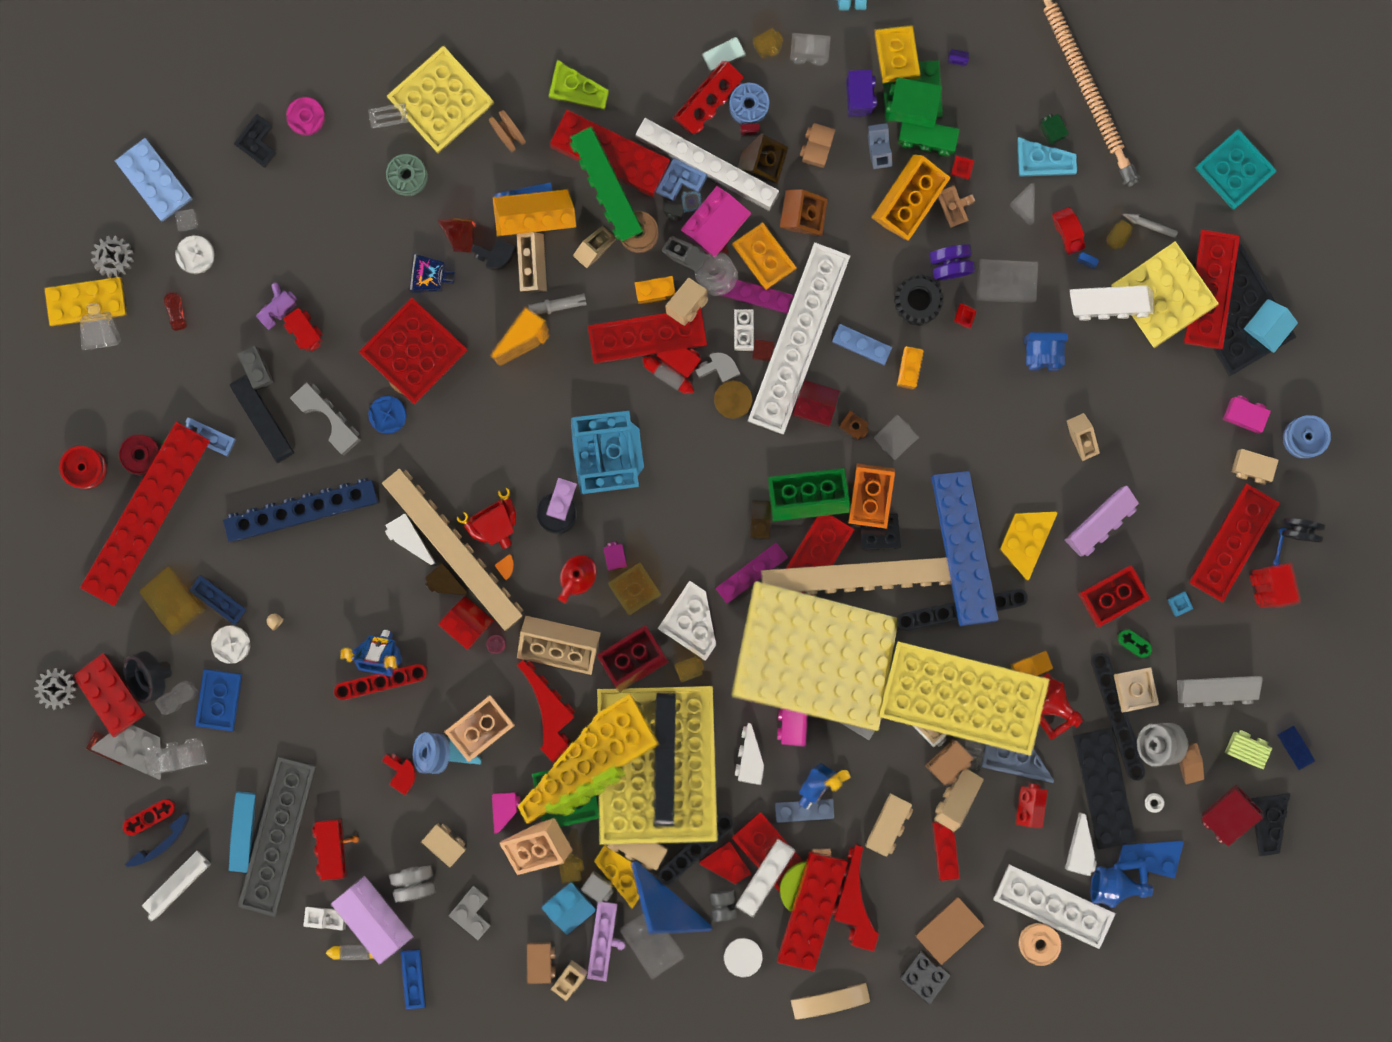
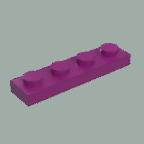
M722 275L720 276L716 295L788 314L794 299L792 294L770 288L765 290L762 286Z
M776 542L715 589L727 604L754 584V582L758 581L761 578V570H772L788 557Z

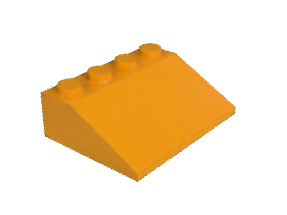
M525 308L491 356L496 363L502 366L538 347L540 343L544 344L550 336L545 321Z

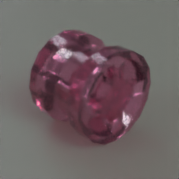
M493 635L487 640L486 647L489 652L500 654L506 649V640L500 635Z

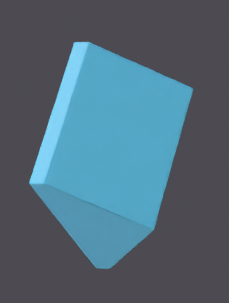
M1267 299L1245 326L1244 330L1274 353L1298 322L1288 308Z

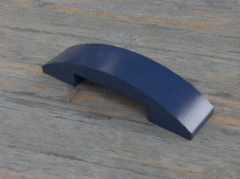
M188 812L184 813L169 827L174 833L152 852L147 854L142 850L125 865L127 867L137 866L151 861L167 851L185 830L190 814Z

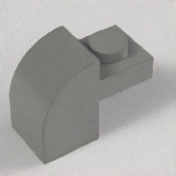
M723 353L710 354L709 358L712 362L708 363V361L699 364L696 370L699 379L717 371L722 383L740 376V372L733 359Z

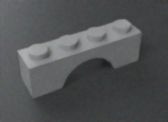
M304 384L290 399L305 414L319 411L327 415L332 425L329 442L344 456L361 441L357 437L360 435L353 426L349 428L346 425L347 419L340 412L336 414L332 409L334 405L328 398L323 399L319 395L321 391L315 384Z

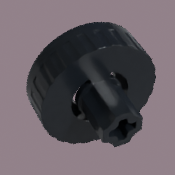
M142 651L128 656L124 662L125 681L137 701L146 704L163 696L165 692V679L172 675L171 667L167 661L159 663L152 654Z

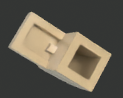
M572 960L551 990L567 1001L585 978L588 971Z

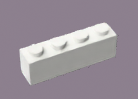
M777 839L736 903L738 908L752 917L754 916L793 855L794 848Z

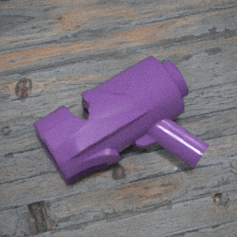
M279 283L272 284L274 292L272 302L266 304L256 315L268 330L276 325L275 318L282 320L287 313L297 306L295 301L298 299L291 291L288 293L285 290L281 292Z

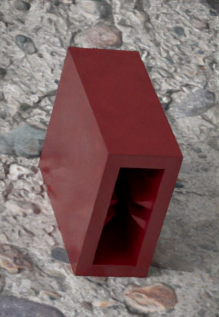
M1236 784L1202 813L1201 819L1202 824L1216 834V839L1221 844L1225 843L1229 847L1263 818L1264 812Z

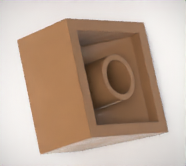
M952 739L925 767L942 784L946 785L948 783L950 785L958 778L957 774L961 770L965 771L971 766L972 763L970 761L973 758L957 741Z

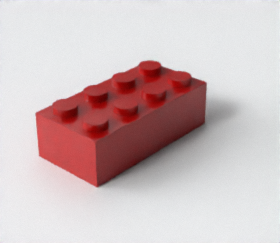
M1291 563L1251 570L1250 582L1252 586H1255L1256 590L1254 599L1260 608L1279 607L1300 602Z

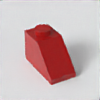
M682 348L663 351L657 354L658 359L687 380L701 362L700 354L692 348L690 350Z

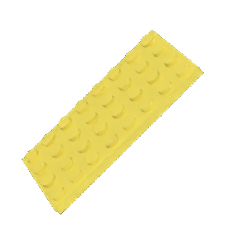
M897 642L879 717L1031 755L1049 679Z

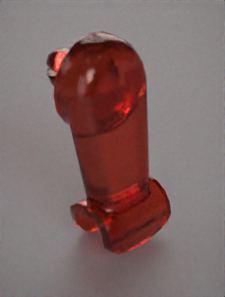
M168 293L164 297L163 303L171 320L169 323L174 331L183 330L187 327L185 318H183L181 298L177 293Z

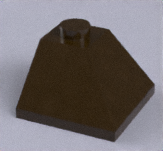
M760 134L742 151L737 168L753 177L778 183L788 146L764 134Z

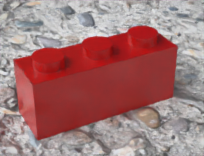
M334 819L315 822L312 831L313 837H316L317 845L314 847L315 856L318 857L319 863L316 865L317 876H320V881L347 877L342 820Z
M932 821L938 879L940 881L960 879L955 833L941 823Z

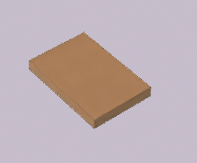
M957 897L915 936L942 965L979 932L984 925Z

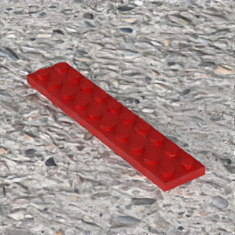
M177 421L175 422L81 584L80 588L115 606L210 442L208 438Z

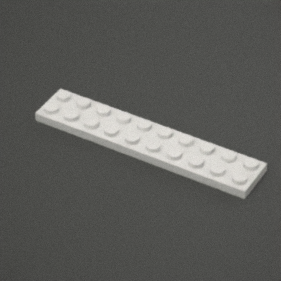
M814 243L748 422L784 435L850 255Z

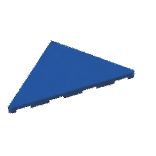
M637 861L631 864L649 934L702 932L713 929L711 924Z

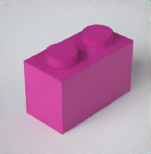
M1240 395L1231 398L1223 420L1257 434L1262 433L1271 412L1266 409L1267 406L1261 403L1252 404L1248 402V398Z

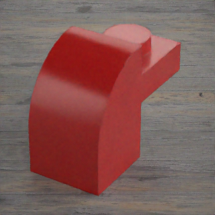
M1067 207L1053 213L1052 217L1055 228L1062 236L1066 253L1071 255L1085 249L1086 246L1083 239L1085 235L1073 210Z
M386 754L382 761L397 771L389 785L403 795H407L417 778V770L414 763L409 758L404 763H401L402 759L396 754Z

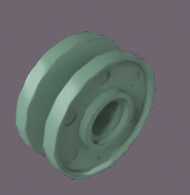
M400 154L389 162L386 169V179L390 187L400 195L414 196L420 193L426 186L428 180L427 170L422 161L414 155ZM406 171H410L411 177L408 179H403V173Z

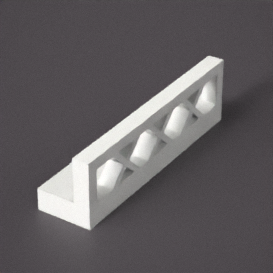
M199 850L142 905L150 914L148 918L151 921L157 919L211 865Z

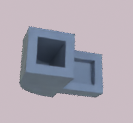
M888 124L868 126V144L873 169L891 167L892 152L889 144Z

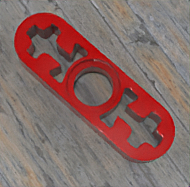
M164 799L127 819L123 823V831L127 835L133 836L173 815L176 810L175 803L170 799ZM164 803L166 805L170 804L169 813L164 811L158 814L157 811L164 807ZM147 812L154 814L155 818L152 823H148L144 819ZM130 821L132 824L141 821L142 824L135 827V832L128 829Z

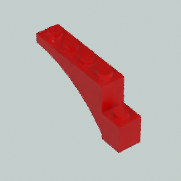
M522 660L517 666L531 684L542 714L543 746L540 749L554 762L570 746L571 740L564 733L560 735L559 731L575 717L573 715L575 710L568 703L564 705L560 700L562 696L556 689L551 690L547 686L549 684L548 680L542 674L540 676L536 674L534 670L537 668L529 660L527 662Z
M855 844L854 848L850 847L847 857L850 859L849 866H846L843 876L845 880L843 885L840 886L838 896H840L838 904L835 903L832 915H834V920L855 926V929L851 928L848 938L851 940L852 946L874 952L879 932L873 929L863 905L859 876L863 846Z

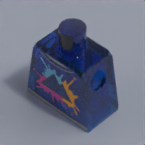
M414 254L409 289L412 293L438 292L443 290V283L454 284L455 272L445 271L444 262Z

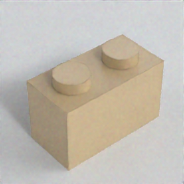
M688 278L666 304V314L685 326L688 321L691 322L695 318L697 310L706 305L708 301L707 289Z
M1240 449L1237 451L1231 472L1236 473L1238 478L1247 480L1249 477L1255 479V483L1266 485V483L1273 481L1279 460Z
M438 823L421 842L447 866L451 867L467 849L465 847L466 843L457 836L455 838L450 834L451 829L445 824L440 825Z

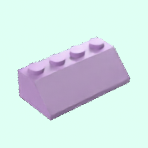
M1127 486L1119 488L1075 529L1065 541L1080 557L1084 555L1089 556L1095 550L1093 546L1097 542H1104L1109 537L1107 533L1112 528L1114 530L1119 528L1123 524L1121 520L1126 515L1130 517L1137 511L1135 507L1139 504Z
M365 876L331 903L378 964L382 963L413 938L412 934Z

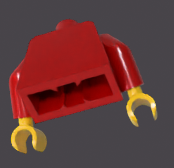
M506 488L508 492L506 496H502L500 491H498L500 500L472 517L463 512L466 518L464 521H461L457 516V521L465 524L464 528L472 538L482 543L488 542L490 545L499 542L502 549L512 544L509 535L514 532L516 509L512 499L509 498L510 491L508 488Z

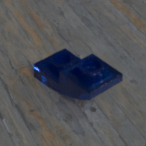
M1295 726L1277 735L1299 771L1316 761Z

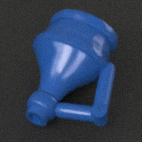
M1141 858L1136 861L1116 863L1112 868L1097 867L1091 881L1092 902L1095 904L1103 903L1113 908L1131 896L1151 897L1153 886L1148 885V863ZM1139 868L1140 883L1129 879L1122 870Z

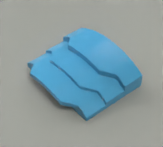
M622 411L571 418L573 452L580 493L587 494L639 487L638 475L644 468L640 429L631 422L630 412Z

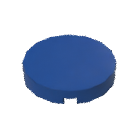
M382 396L376 399L368 412L372 427L384 434H393L399 431L405 425L407 419V410L404 404L392 396Z

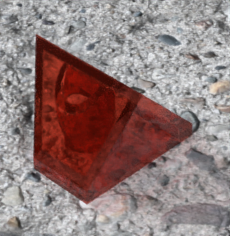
M449 218L437 220L452 245L453 251L472 253L475 223L472 219Z

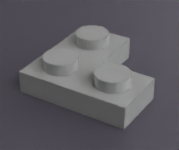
M473 886L450 913L449 917L479 940L491 924L476 912L489 897Z

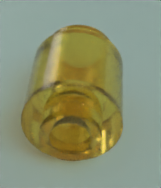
M1120 220L1107 236V244L1113 249H1122L1132 235L1133 227L1129 223Z

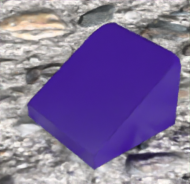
M951 49L948 62L967 66L969 53Z

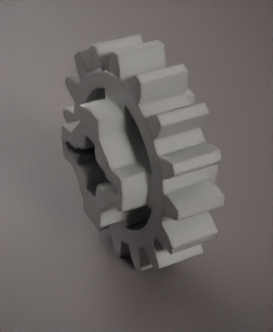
M107 236V241L99 240L100 246L94 245L97 250L91 252L95 257L91 261L93 264H96L94 268L100 270L101 275L106 273L108 278H111L112 274H114L118 278L120 272L124 275L126 274L125 268L131 269L129 262L132 263L134 260L130 256L134 255V252L129 250L131 246L129 243L125 244L126 241L123 238L119 241L117 236H114L113 240ZM109 252L115 256L116 262L111 259Z
M54 668L53 672L51 669H48L47 675L44 673L40 674L42 680L35 681L39 684V687H34V690L39 692L35 695V698H41L39 704L46 703L45 708L47 709L52 705L53 710H57L58 705L61 709H64V703L67 705L72 704L70 698H76L73 691L78 690V688L73 687L77 682L70 680L73 676L72 674L66 675V670L59 672V668ZM50 678V682L45 685L46 681ZM62 678L67 683V686L62 682ZM59 687L63 690L53 691L49 690V688ZM44 692H46L50 696V700L46 697ZM64 693H67V695L65 696V698H64L63 700H61V696H62Z

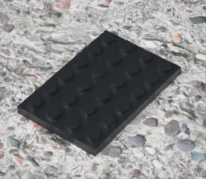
M1240 241L1223 349L1213 348L1229 376L1272 352L1244 330L1245 326L1267 299L1273 302L1276 301ZM1293 330L1279 347L1296 338Z

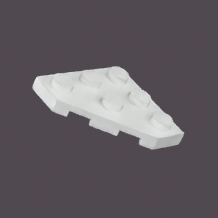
M689 581L658 629L705 661L716 646L706 591Z

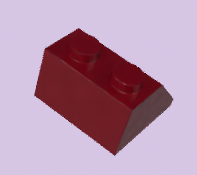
M804 380L792 416L829 428L840 391Z

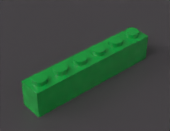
M589 127L570 137L572 140L570 146L574 153L578 152L581 158L578 162L583 171L587 170L589 174L587 180L591 188H596L598 194L595 196L600 205L604 204L606 209L604 214L608 222L613 223L615 227L613 233L617 240L621 239L622 242H625L644 232L594 129Z

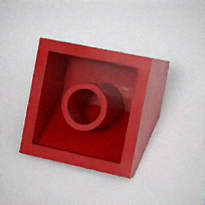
M464 596L438 625L469 650L494 620L469 598Z

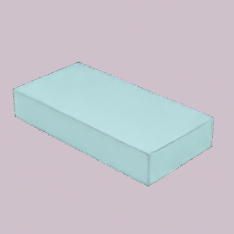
M737 37L703 53V57L711 72L722 61L730 63L745 55Z

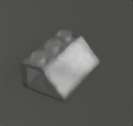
M197 738L185 740L186 744L178 745V742L166 744L167 748L159 749L158 746L148 747L147 752H143L147 775L208 763L203 742L197 741Z

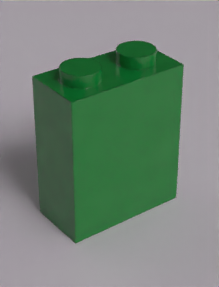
M897 77L895 84H891L889 95L893 97L892 101H888L886 112L890 113L888 120L934 128L942 86Z

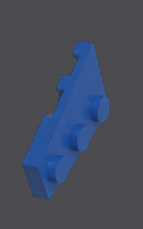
M1184 841L1123 844L1118 863L1136 861L1143 858L1148 863V872L1175 878Z

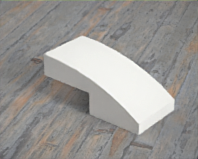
M305 907V927L345 930L346 923L335 909Z

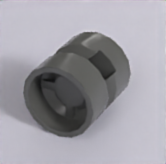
M734 890L718 891L709 894L710 903L714 906L712 909L713 921H726L738 918L737 908L733 905L736 901Z

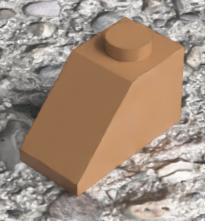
M1195 742L1188 743L1186 756L1179 762L1185 785L1204 780L1203 761L1198 744Z

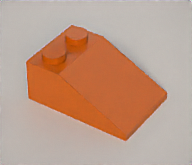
M857 463L849 523L887 529L895 468Z

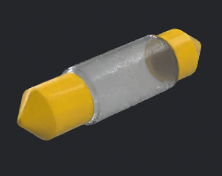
M363 944L333 946L326 952L333 960L374 959Z

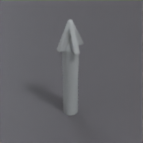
M1123 214L1134 225L1139 224L1173 238L1177 236L1178 231L1139 217V214Z

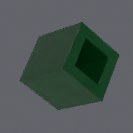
M1049 114L1042 118L1043 122H1041L1039 127L1050 146L1069 135L1059 114L1054 116Z

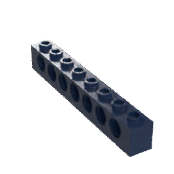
M364 478L357 480L358 484L351 486L350 483L341 484L339 489L331 490V488L320 490L321 494L313 495V493L301 495L302 499H285L283 504L280 505L270 503L264 505L265 509L257 510V508H251L246 510V514H229L227 519H223L228 542H237L379 504L375 483L373 480ZM359 489L361 497L358 500H354L352 493L354 490ZM340 494L343 501L341 504L335 505L333 499L336 495ZM319 499H322L324 502V507L321 510L315 508V503ZM303 504L306 510L304 514L299 515L296 509L299 505ZM285 509L287 516L285 519L280 520L278 513L280 510ZM263 514L268 516V522L265 525H262L259 521ZM247 519L250 526L248 529L243 530L241 522Z

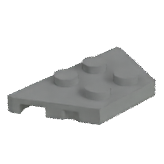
M131 725L116 737L109 733L91 748V750L160 780L161 778L160 737L139 727Z

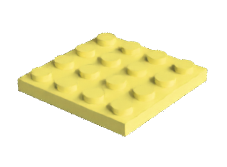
M444 46L387 95V98L437 153L443 150L495 104Z
M1176 241L1111 285L1112 287L1148 286L1153 290L1154 314H1148L1147 318H1137V315H1132V317L1154 348L1219 305Z

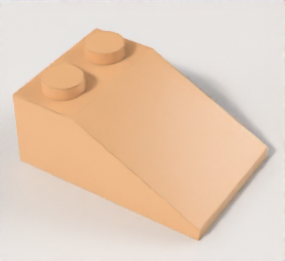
M490 695L447 729L445 733L466 760L470 762L513 728L515 724Z
M555 818L539 822L499 843L517 875L564 863L572 852V848Z

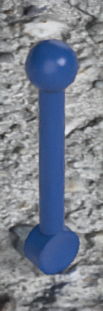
M1286 528L1279 529L1280 539L1273 565H1280L1279 558L1284 538L1282 531L1287 530Z

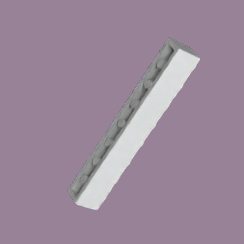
M644 118L636 133L637 140L672 159L675 158L707 174V178L770 211L779 195V190L646 118Z

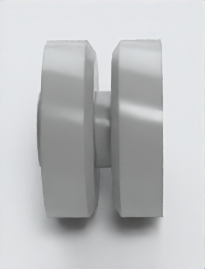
M1175 723L1149 724L1141 730L1137 739V750L1140 757L1151 766L1177 764L1186 756L1188 749L1186 734Z
M431 865L411 867L389 875L391 885H404V887L398 888L393 892L395 902L412 900L437 892L434 882H422L433 876Z

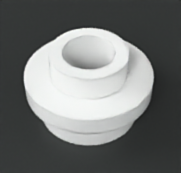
M1149 794L1145 798V807L1148 811L1157 813L1163 809L1164 799L1159 794ZM1153 799L1157 800L1156 806L1151 805Z

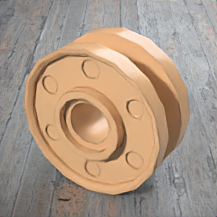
M1033 923L1022 930L1018 946L1021 954L1029 962L1044 966L1052 963L1058 957L1061 951V940L1052 927L1044 923ZM1040 939L1044 940V946L1037 949L1035 943Z

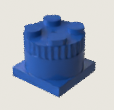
M1030 332L1024 337V344H1026V366H1029V370L1038 371L1043 367H1048V371H1059L1062 369V366H1065V342L1068 341V334Z

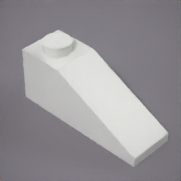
M403 514L385 525L387 527L385 532L390 540L394 539L396 543L430 565L436 564L407 514Z
M1079 812L1065 869L1090 876L1091 872L1095 871L1097 862L1094 861L1095 855L1086 815Z

